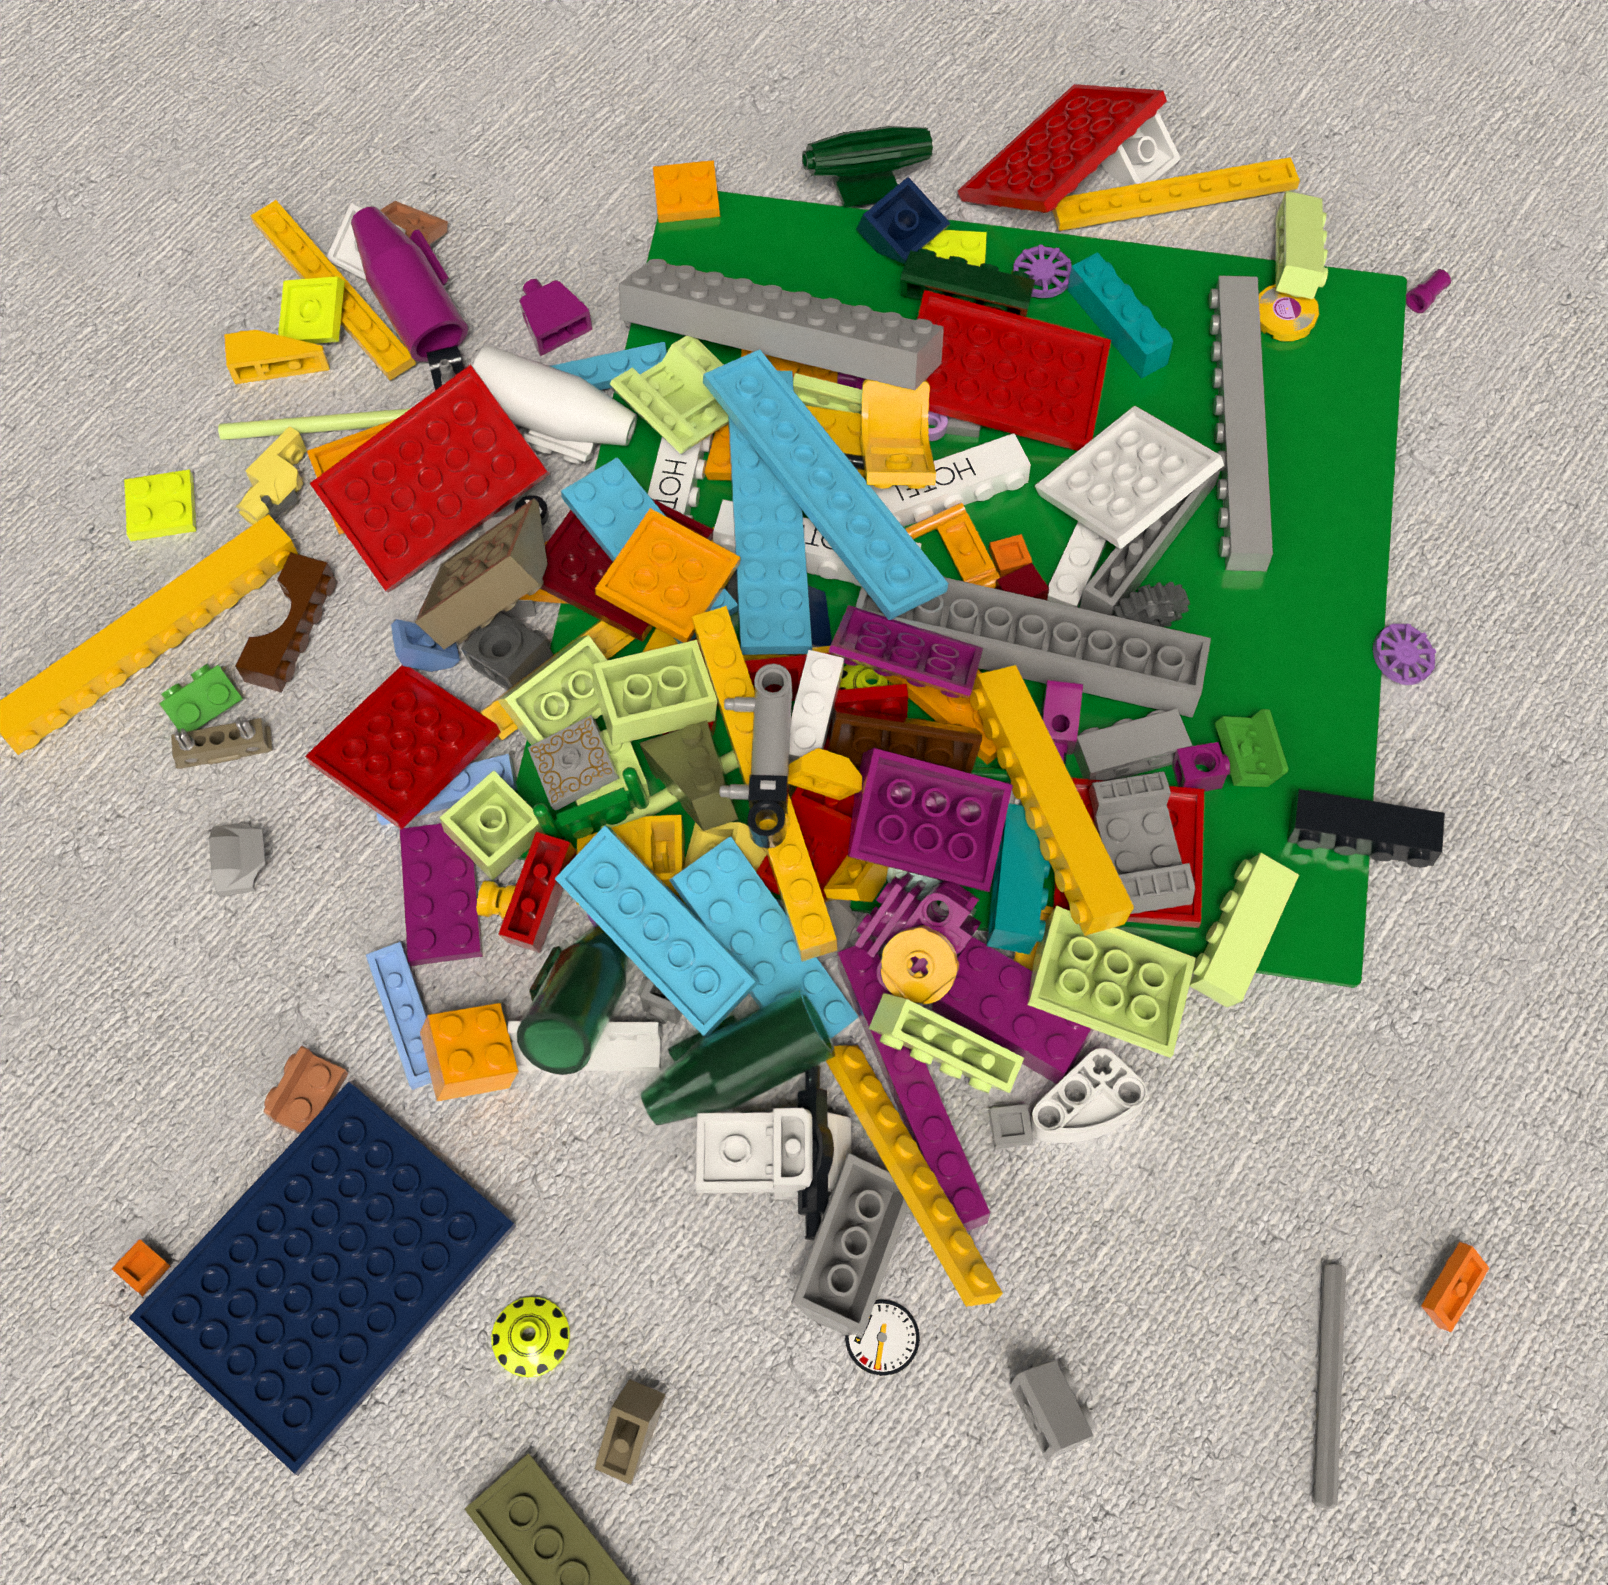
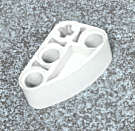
M1104 1048L1095 1049L1036 1104L1030 1118L1032 1134L1039 1141L1052 1143L1080 1142L1108 1134L1126 1124L1139 1113L1147 1097L1146 1085L1113 1052ZM1101 1065L1107 1069L1106 1074L1102 1071L1098 1075L1093 1071L1095 1066L1097 1068ZM1072 1088L1077 1089L1082 1093L1084 1099L1079 1102H1073L1066 1097L1064 1091ZM1129 1090L1135 1094L1137 1101L1135 1103H1126L1119 1097L1118 1092ZM1050 1114L1055 1117L1058 1125L1051 1128L1044 1127L1039 1122L1038 1116Z

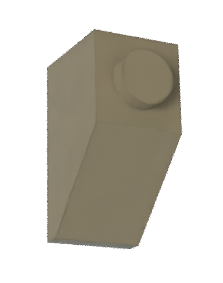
M631 1379L628 1380L611 1408L595 1470L627 1484H632L657 1426L666 1394Z

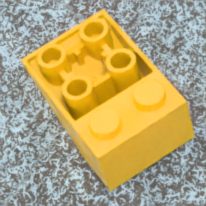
M682 815L645 816L612 827L611 829L680 900H683L669 881V879L685 869V835ZM598 832L577 839V854Z

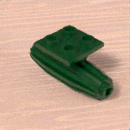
M885 126L842 132L807 144L806 151L802 152V164L804 169L811 173V176H828L832 178L844 208L877 203L898 185L892 171L931 158L933 154L932 137L926 127Z

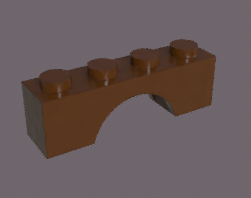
M290 552L277 579L285 597L291 601L288 617L276 630L262 636L249 637L235 665L244 682L281 693L286 682L292 680L295 673V663L300 653L306 650L312 627L320 621L322 606L327 596L332 595L336 584L328 562Z

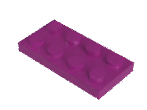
M441 823L400 829L408 963L410 966L483 957L480 915H477L476 908L478 898L476 864L444 832Z

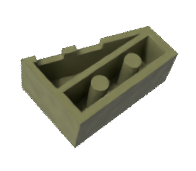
M707 720L639 743L651 773L656 779L659 778L667 791L679 800L682 808L703 831L738 820L733 800L727 797H720L719 795L720 786L728 785Z

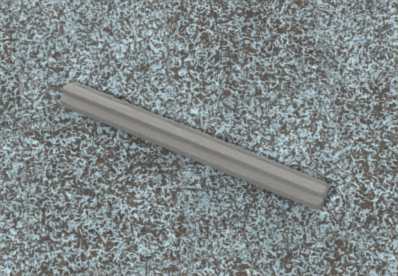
M1326 1264L1323 1268L1313 1503L1315 1506L1325 1509H1333L1338 1503L1346 1268L1338 1264Z

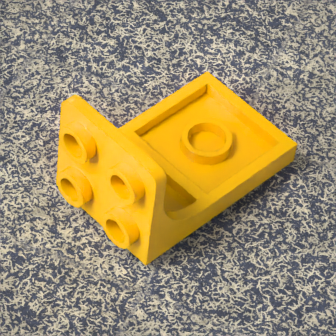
M869 379L863 382L860 446L867 485H873L876 488L882 489L890 488L892 485H907L913 489L935 485L936 470L928 431L930 392L928 381L925 380L916 390Z

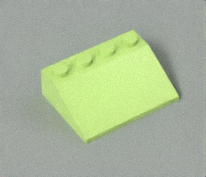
M1056 906L1046 920L1043 940L1038 942L1027 1005L1171 1058L1174 1054L1196 958L1117 928L1084 936L1080 925L1073 921L1070 911Z

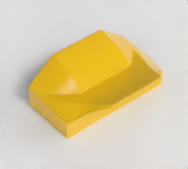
M817 748L789 764L788 784L842 800L862 790V775L849 758Z
M847 855L824 888L827 897L826 902L832 900L873 902L886 882L888 867L854 859Z

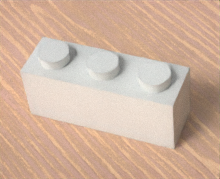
M808 650L791 717L789 764L817 748L824 750L843 674L844 658Z

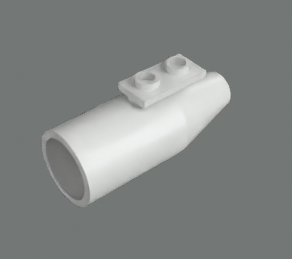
M485 345L477 355L473 364L474 369L515 425L530 429L524 438L527 442L533 444V449L548 454L551 451L564 454L563 459L568 462L582 464V461L586 462L593 458L595 452L592 450L595 443L627 446L630 443L637 424V414L581 377L490 345Z

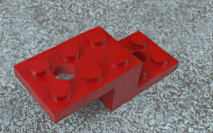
M807 655L746 660L745 664L754 691V679L759 669L765 665L777 664L786 668L790 673L792 701H796ZM770 684L765 690L774 693L781 690L782 686ZM907 684L838 690L835 707L854 708L874 713H888L907 718Z
M827 738V740H826V742H825V746H824V750H826V751H827V745H828V738ZM797 787L791 797V802L824 902H826L827 897L824 888L848 855L855 794L842 800H837ZM766 855L756 873L768 890L780 895L768 856Z

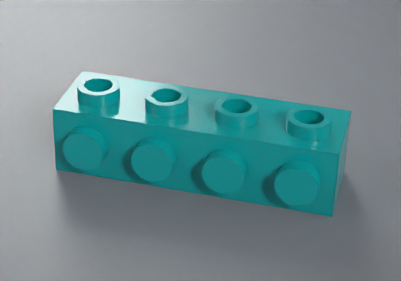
M1098 252L1071 266L1068 292L1104 335L1111 340L1114 347L1142 379L1166 366L1173 344L1169 331L1158 324L1153 318L1150 309L1145 305L1143 306L1135 297L1132 288L1128 284H1124L1117 276L1113 266L1109 262H1105Z
M1009 803L993 875L986 946L1030 955L1036 942H1042L1045 933L1046 922L1045 920H1040L1041 910L1045 909L1048 900V888H1043L1044 878H1047L1049 875L1051 864L1042 856L1040 841L1035 830L1030 829L1028 826L1025 809L1021 805Z

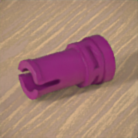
M1437 269L1424 283L1418 284L1406 294L1407 306L1416 313L1425 312L1435 301L1436 296L1451 284L1450 275L1445 270Z

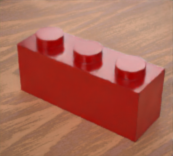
M539 832L535 833L498 933L507 943L538 953L541 952L564 889L555 878L577 854V851L570 842Z

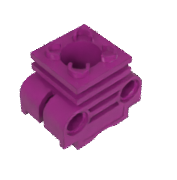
M908 872L901 879L895 876L876 900L882 904L881 907L877 908L875 906L870 915L867 914L856 929L861 936L855 945L861 949L875 936L877 940L867 953L874 958L884 945H887L900 931L925 925L943 934L953 945L956 954H959L981 924L979 920L970 915L980 899L959 884L944 881L937 884L920 901L917 898L927 884L920 880L910 892H907L905 889L914 875ZM937 900L943 901L948 906L949 911L941 909L937 904ZM916 956L911 958L914 964L910 969L913 973L921 971L925 975L929 972L926 968L928 961L925 958L919 959ZM880 961L877 967V978L879 983L888 990L882 979V963Z

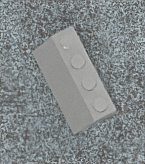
M846 1154L791 1300L794 1306L813 1321L846 1336L864 1334L909 1208L889 1172L852 1154Z

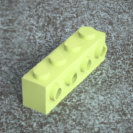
M1286 191L1276 215V291L1287 293L1294 297L1314 299L1318 287L1325 285L1328 268H1325L1324 264L1328 250L1324 249L1327 231L1323 230L1327 213L1323 212L1322 198Z
M1263 853L1250 860L1245 859L1239 865L1234 876L1237 879V883L1233 891L1230 890L1226 894L1220 905L1223 913L1219 922L1216 921L1206 935V941L1209 942L1207 948L1195 960L1194 976L1190 982V987L1225 1007H1230L1243 1001L1299 875Z
M885 993L869 1026L870 1030L882 1035L880 1038L881 1043L897 1050H901L902 1046H905L912 1050L909 1055L910 1057L928 1065H931L932 1060L941 1064L939 1071L956 1079H960L961 1075L970 1078L969 1086L985 1093H989L991 1088L1010 1093L1024 1060L1023 1057L908 999Z

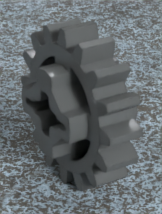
M1159 582L1154 587H1150V584L1138 588V592H1131L1130 598L1121 599L1119 601L1120 605L1114 607L1115 613L1113 616L1160 627L1172 626V621L1183 618L1181 613L1189 611L1188 605H1190V602L1181 584L1174 586L1173 582H1169L1162 586L1161 582Z

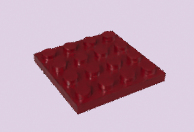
M652 499L666 517L712 541L714 529ZM570 510L545 545L547 567L542 577L544 583L540 589L643 642L653 626L596 595L595 588L613 561L572 510Z

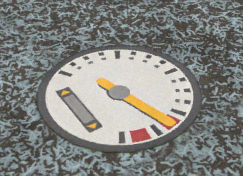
M890 1300L875 1301L864 1334L845 1335L847 1351L854 1363L862 1370L879 1376L892 1375L905 1369L917 1354L920 1341L918 1325L912 1314L902 1305Z

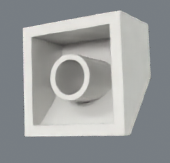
M1157 110L1155 116L1145 121L1133 136L1127 138L1118 147L1117 151L1108 156L1101 164L1105 171L1125 186L1156 181L1180 161L1181 158Z

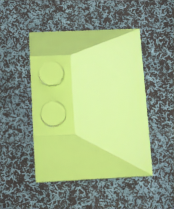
M685 336L673 343L662 362L642 374H639L632 367L610 382L616 393L680 454L728 424V414L703 384L704 373L724 364L697 338Z

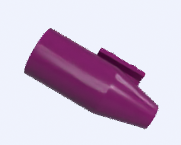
M370 206L359 210L352 217L351 226L366 281L411 357L419 362H428L426 352L455 345L459 346L468 333V326L444 288L449 277L419 229L414 230L409 238L377 207Z

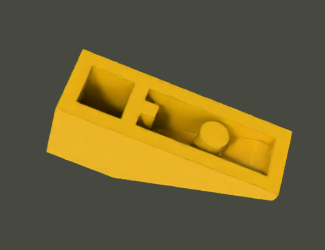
M260 330L224 334L226 366L235 384L330 370L329 362L321 345Z

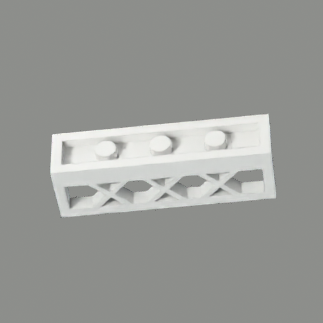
M508 1021V1034L512 1040V1049L518 1070H661L662 1034L658 1022Z

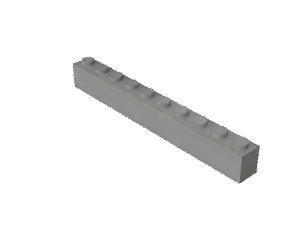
M1219 276L1216 289H1210L1209 308L1214 309V315L1211 316L1210 334L1215 335L1216 339L1212 343L1211 361H1217V368H1214L1212 376V387L1218 388V395H1215L1213 405L1214 415H1219V423H1216L1215 443H1220V451H1217V453L1221 455L1224 463L1220 470L1222 479H1219L1217 484V499H1223V508L1219 509L1218 526L1219 528H1224V537L1220 539L1219 554L1220 557H1225L1226 570L1267 571L1273 555L1258 277Z

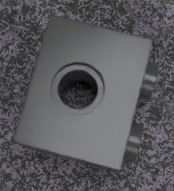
M501 612L497 613L486 627L480 628L461 647L462 652L474 670L506 690H509L553 656L549 648L551 643L539 630L532 632L516 616L508 617Z

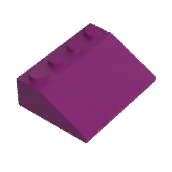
M850 605L846 609L829 649L831 655L844 658L845 664L853 666L863 665L872 668L874 672L882 676L894 675L906 679L911 685L917 687L928 686L940 690L942 694L948 697H962L966 699L971 695L983 651L982 647L894 619L888 620L884 616Z
M876 748L864 752L859 773L862 775V790L854 795L848 857L990 892L1013 785Z

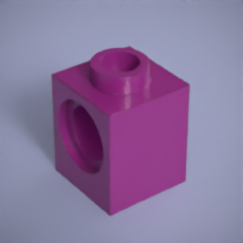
M1219 742L1179 748L1172 761V768L1178 787L1205 789V791L1222 789L1227 775L1230 774L1227 754H1222ZM1195 765H1204L1210 771L1202 772Z

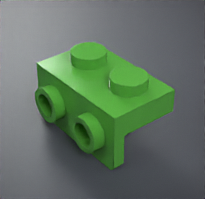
M206 664L191 674L194 681L182 688L177 683L164 691L161 695L165 700L160 702L159 705L177 729L181 730L183 728L188 732L198 729L243 698L219 665L211 669L209 664Z
M1261 709L1251 718L1223 716L1215 723L1224 754H1227L1230 762V774L1234 786L1268 787L1288 772V765L1269 709Z

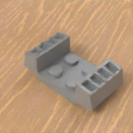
M1165 772L1092 783L1089 788V794L1094 813L1095 827L1134 905L1131 914L1192 905L1195 885L1190 864H1182L1167 808L1171 792Z

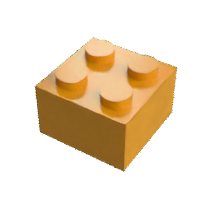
M501 1003L427 1015L421 1028L420 1036L436 1101L510 1088L519 1071Z

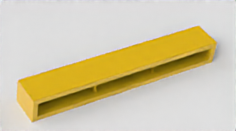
M1014 665L977 674L970 695L971 705L974 710H978L983 720V729L986 737L993 741L997 750L999 765L1002 769H1006L1011 779V784L1013 785L1012 792L1017 799H1020L1025 809L1028 826L1030 829L1035 830L1042 856L1050 862L1054 870L1056 885L1061 892H1064L1070 904V914L1073 921L1080 925L1084 936L1124 925L1133 911L1134 905L1017 666Z

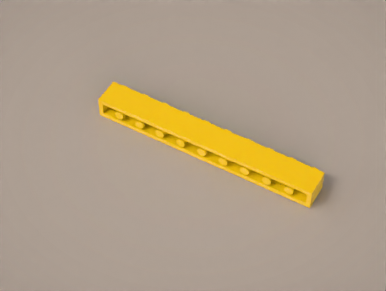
M269 514L1 699V736L17 755L36 746L39 740L53 730L63 727L70 718L83 709L93 706L107 692L121 686L127 678L141 668L151 665L158 656L168 649L178 646L185 637L198 628L206 626L212 618L225 609L233 607L246 594L263 586L266 580L283 569L290 552L298 554L291 538Z
M727 606L694 615L692 620L744 784H749L754 712L724 709V700L735 697H755V691ZM788 793V814H785L786 837L780 845L775 848H765L801 961L803 962L837 951V938ZM765 819L758 824V827L762 830H771L777 823L774 820Z

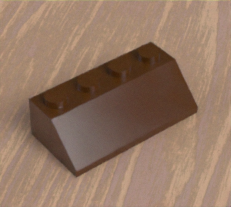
M834 706L829 727L827 751L849 758L855 767H860L864 752L876 748L971 774L982 742V734L977 728L965 727L959 724H945L925 719H913L894 716L888 713H874Z

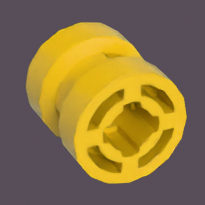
M484 880L478 893L477 915L485 917L500 915L501 919L504 920L516 886L499 887L496 882Z

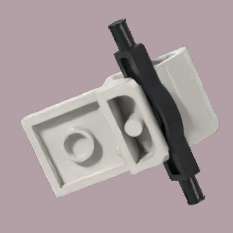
M807 1065L804 1067L805 1090L798 1092V1108H773V1113H697V1193L774 1192L775 1200L798 1199V1214L805 1216V1239H815L821 1223V1215L826 1210L828 1199H830L845 1156L848 1153L851 1154V1118L827 1113V1090L820 1088V1066Z

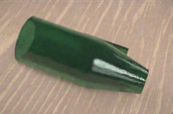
M597 923L563 951L560 946L553 947L529 989L532 1003L518 1027L517 1043L523 1055L533 1065L549 1073L559 1075L573 1074L582 1070L588 1064L626 987L628 956Z
M799 988L739 1020L734 1015L724 1019L708 1036H703L699 1032L668 1048V1053L674 1060V1063L643 1089L640 1095L649 1117L657 1126L697 1117V1113L725 1111L736 1108L835 1057V1050L816 1008L805 991Z

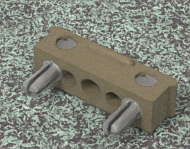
M239 717L236 723L188 732L181 728V730L176 729L174 734L171 735L172 755L177 769L204 764L212 765L273 751L270 726L265 725L262 718L247 720V718L242 717L241 720Z

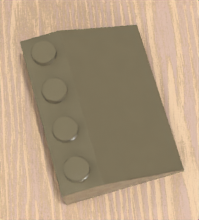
M534 498L441 564L415 623L444 650L455 642L461 644L469 637L472 630L478 626L481 628L486 627L497 613L502 610L505 612L511 610L517 604L519 598L525 594L533 595L543 585L544 580L542 577L547 567L539 503Z

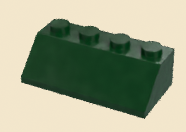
M918 249V252L910 250L900 278L901 296L921 300L924 290L1027 317L1035 280L1030 279L1029 274L1021 271H1012L1011 274L1000 272L998 267L986 263L980 264L979 267L967 264L968 261L957 256H950L949 259L937 257L934 251L928 249Z

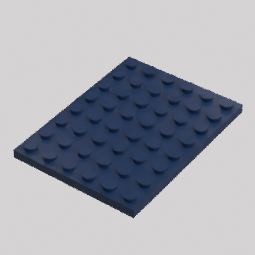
M348 1082L130 1315L129 1319L286 1467L299 1476L511 1234L516 1225L353 1084Z

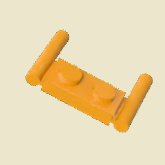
M962 502L905 528L912 539L937 529L963 582L994 589L996 580L1001 578Z

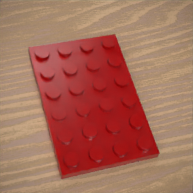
M1074 84L957 190L961 201L1038 211L1041 213H1048L1054 210L1068 193L1073 192L1083 179L1095 172L1098 165L1108 156L1114 154L1118 147L1127 138L1133 136L1145 121L1156 115L1157 110L1167 102L1164 91Z
M924 290L917 319H926L934 325L944 327L941 364L926 379L930 386L929 412L1079 451L1093 439L1111 344L1110 339Z
M470 364L309 484L385 591L390 592L538 484L550 473L477 371Z

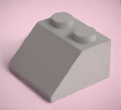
M1054 1360L1023 1371L1015 1376L1010 1388L1047 1462L1092 1439L1094 1435L1091 1429L1095 1427L1094 1420L1084 1404L1078 1405L1072 1391L1076 1390V1386L1066 1367L1060 1369L1057 1361Z

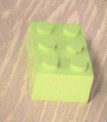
M589 635L580 637L497 701L528 742L533 745L590 715L594 719L602 715L593 687V664L608 660Z
M697 640L593 664V687L612 746L683 729L686 726L706 720L707 722L715 721L717 698Z

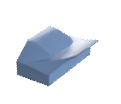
M396 619L391 624L395 653L403 666L433 672L453 668L460 661L456 642L444 650L416 623Z

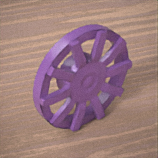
M1038 245V247L1022 251L1015 260L1013 271H1019V267L1029 269L1030 271L1024 273L1029 274L1030 279L1035 280V285L1042 286L1043 290L1034 288L1032 296L1050 298L1061 294L1068 288L1072 264L1071 260L1059 248ZM1039 254V259L1037 260L1033 255ZM1044 254L1050 255L1049 258L1044 259ZM1028 258L1032 264L1023 261ZM1055 258H1057V259L1060 260V261L1055 262V263L1053 264V260H1054ZM1065 266L1067 271L1056 270V268ZM1055 275L1064 276L1066 279L1061 283ZM1052 282L1057 286L1056 288L1048 290V285H1050Z
M1407 623L1387 626L1376 636L1373 644V655L1379 669L1389 679L1402 685L1418 684L1432 673L1435 668L1436 650L1426 638L1425 632L1421 633L1412 627L1411 624ZM1398 631L1404 632V640H1402ZM1391 632L1396 642L1385 635ZM1411 636L1416 639L1413 643L1410 641ZM1382 641L1391 646L1389 650H1381ZM1420 643L1424 649H1417L1416 646ZM1419 655H1426L1427 660L1419 657ZM1383 656L1389 657V660L1391 662L1389 666L1385 662ZM1416 663H1419L1426 667L1424 673H1422L1421 669ZM1396 667L1403 670L1402 676L1393 671V669ZM1410 667H1412L1417 677L1409 678Z

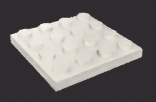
M1134 406L1037 483L1035 488L1039 496L1119 549H1122L1222 468L1224 463L1221 455Z

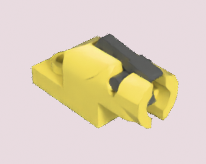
M290 426L245 470L253 487L249 488L236 507L240 510L239 514L251 525L268 514L273 520H276L280 514L298 501L296 493L303 486V481L298 470L293 465L302 459L307 449L300 433Z

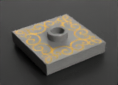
M592 715L528 747L550 805L555 811L619 779L599 727Z

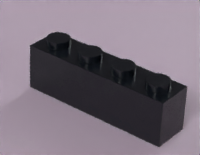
M1299 789L1291 806L1288 842L1296 843L1304 849H1317L1319 847L1332 849L1340 855H1353L1356 853L1368 855L1377 861L1398 860L1419 868L1433 866L1442 853L1445 813Z

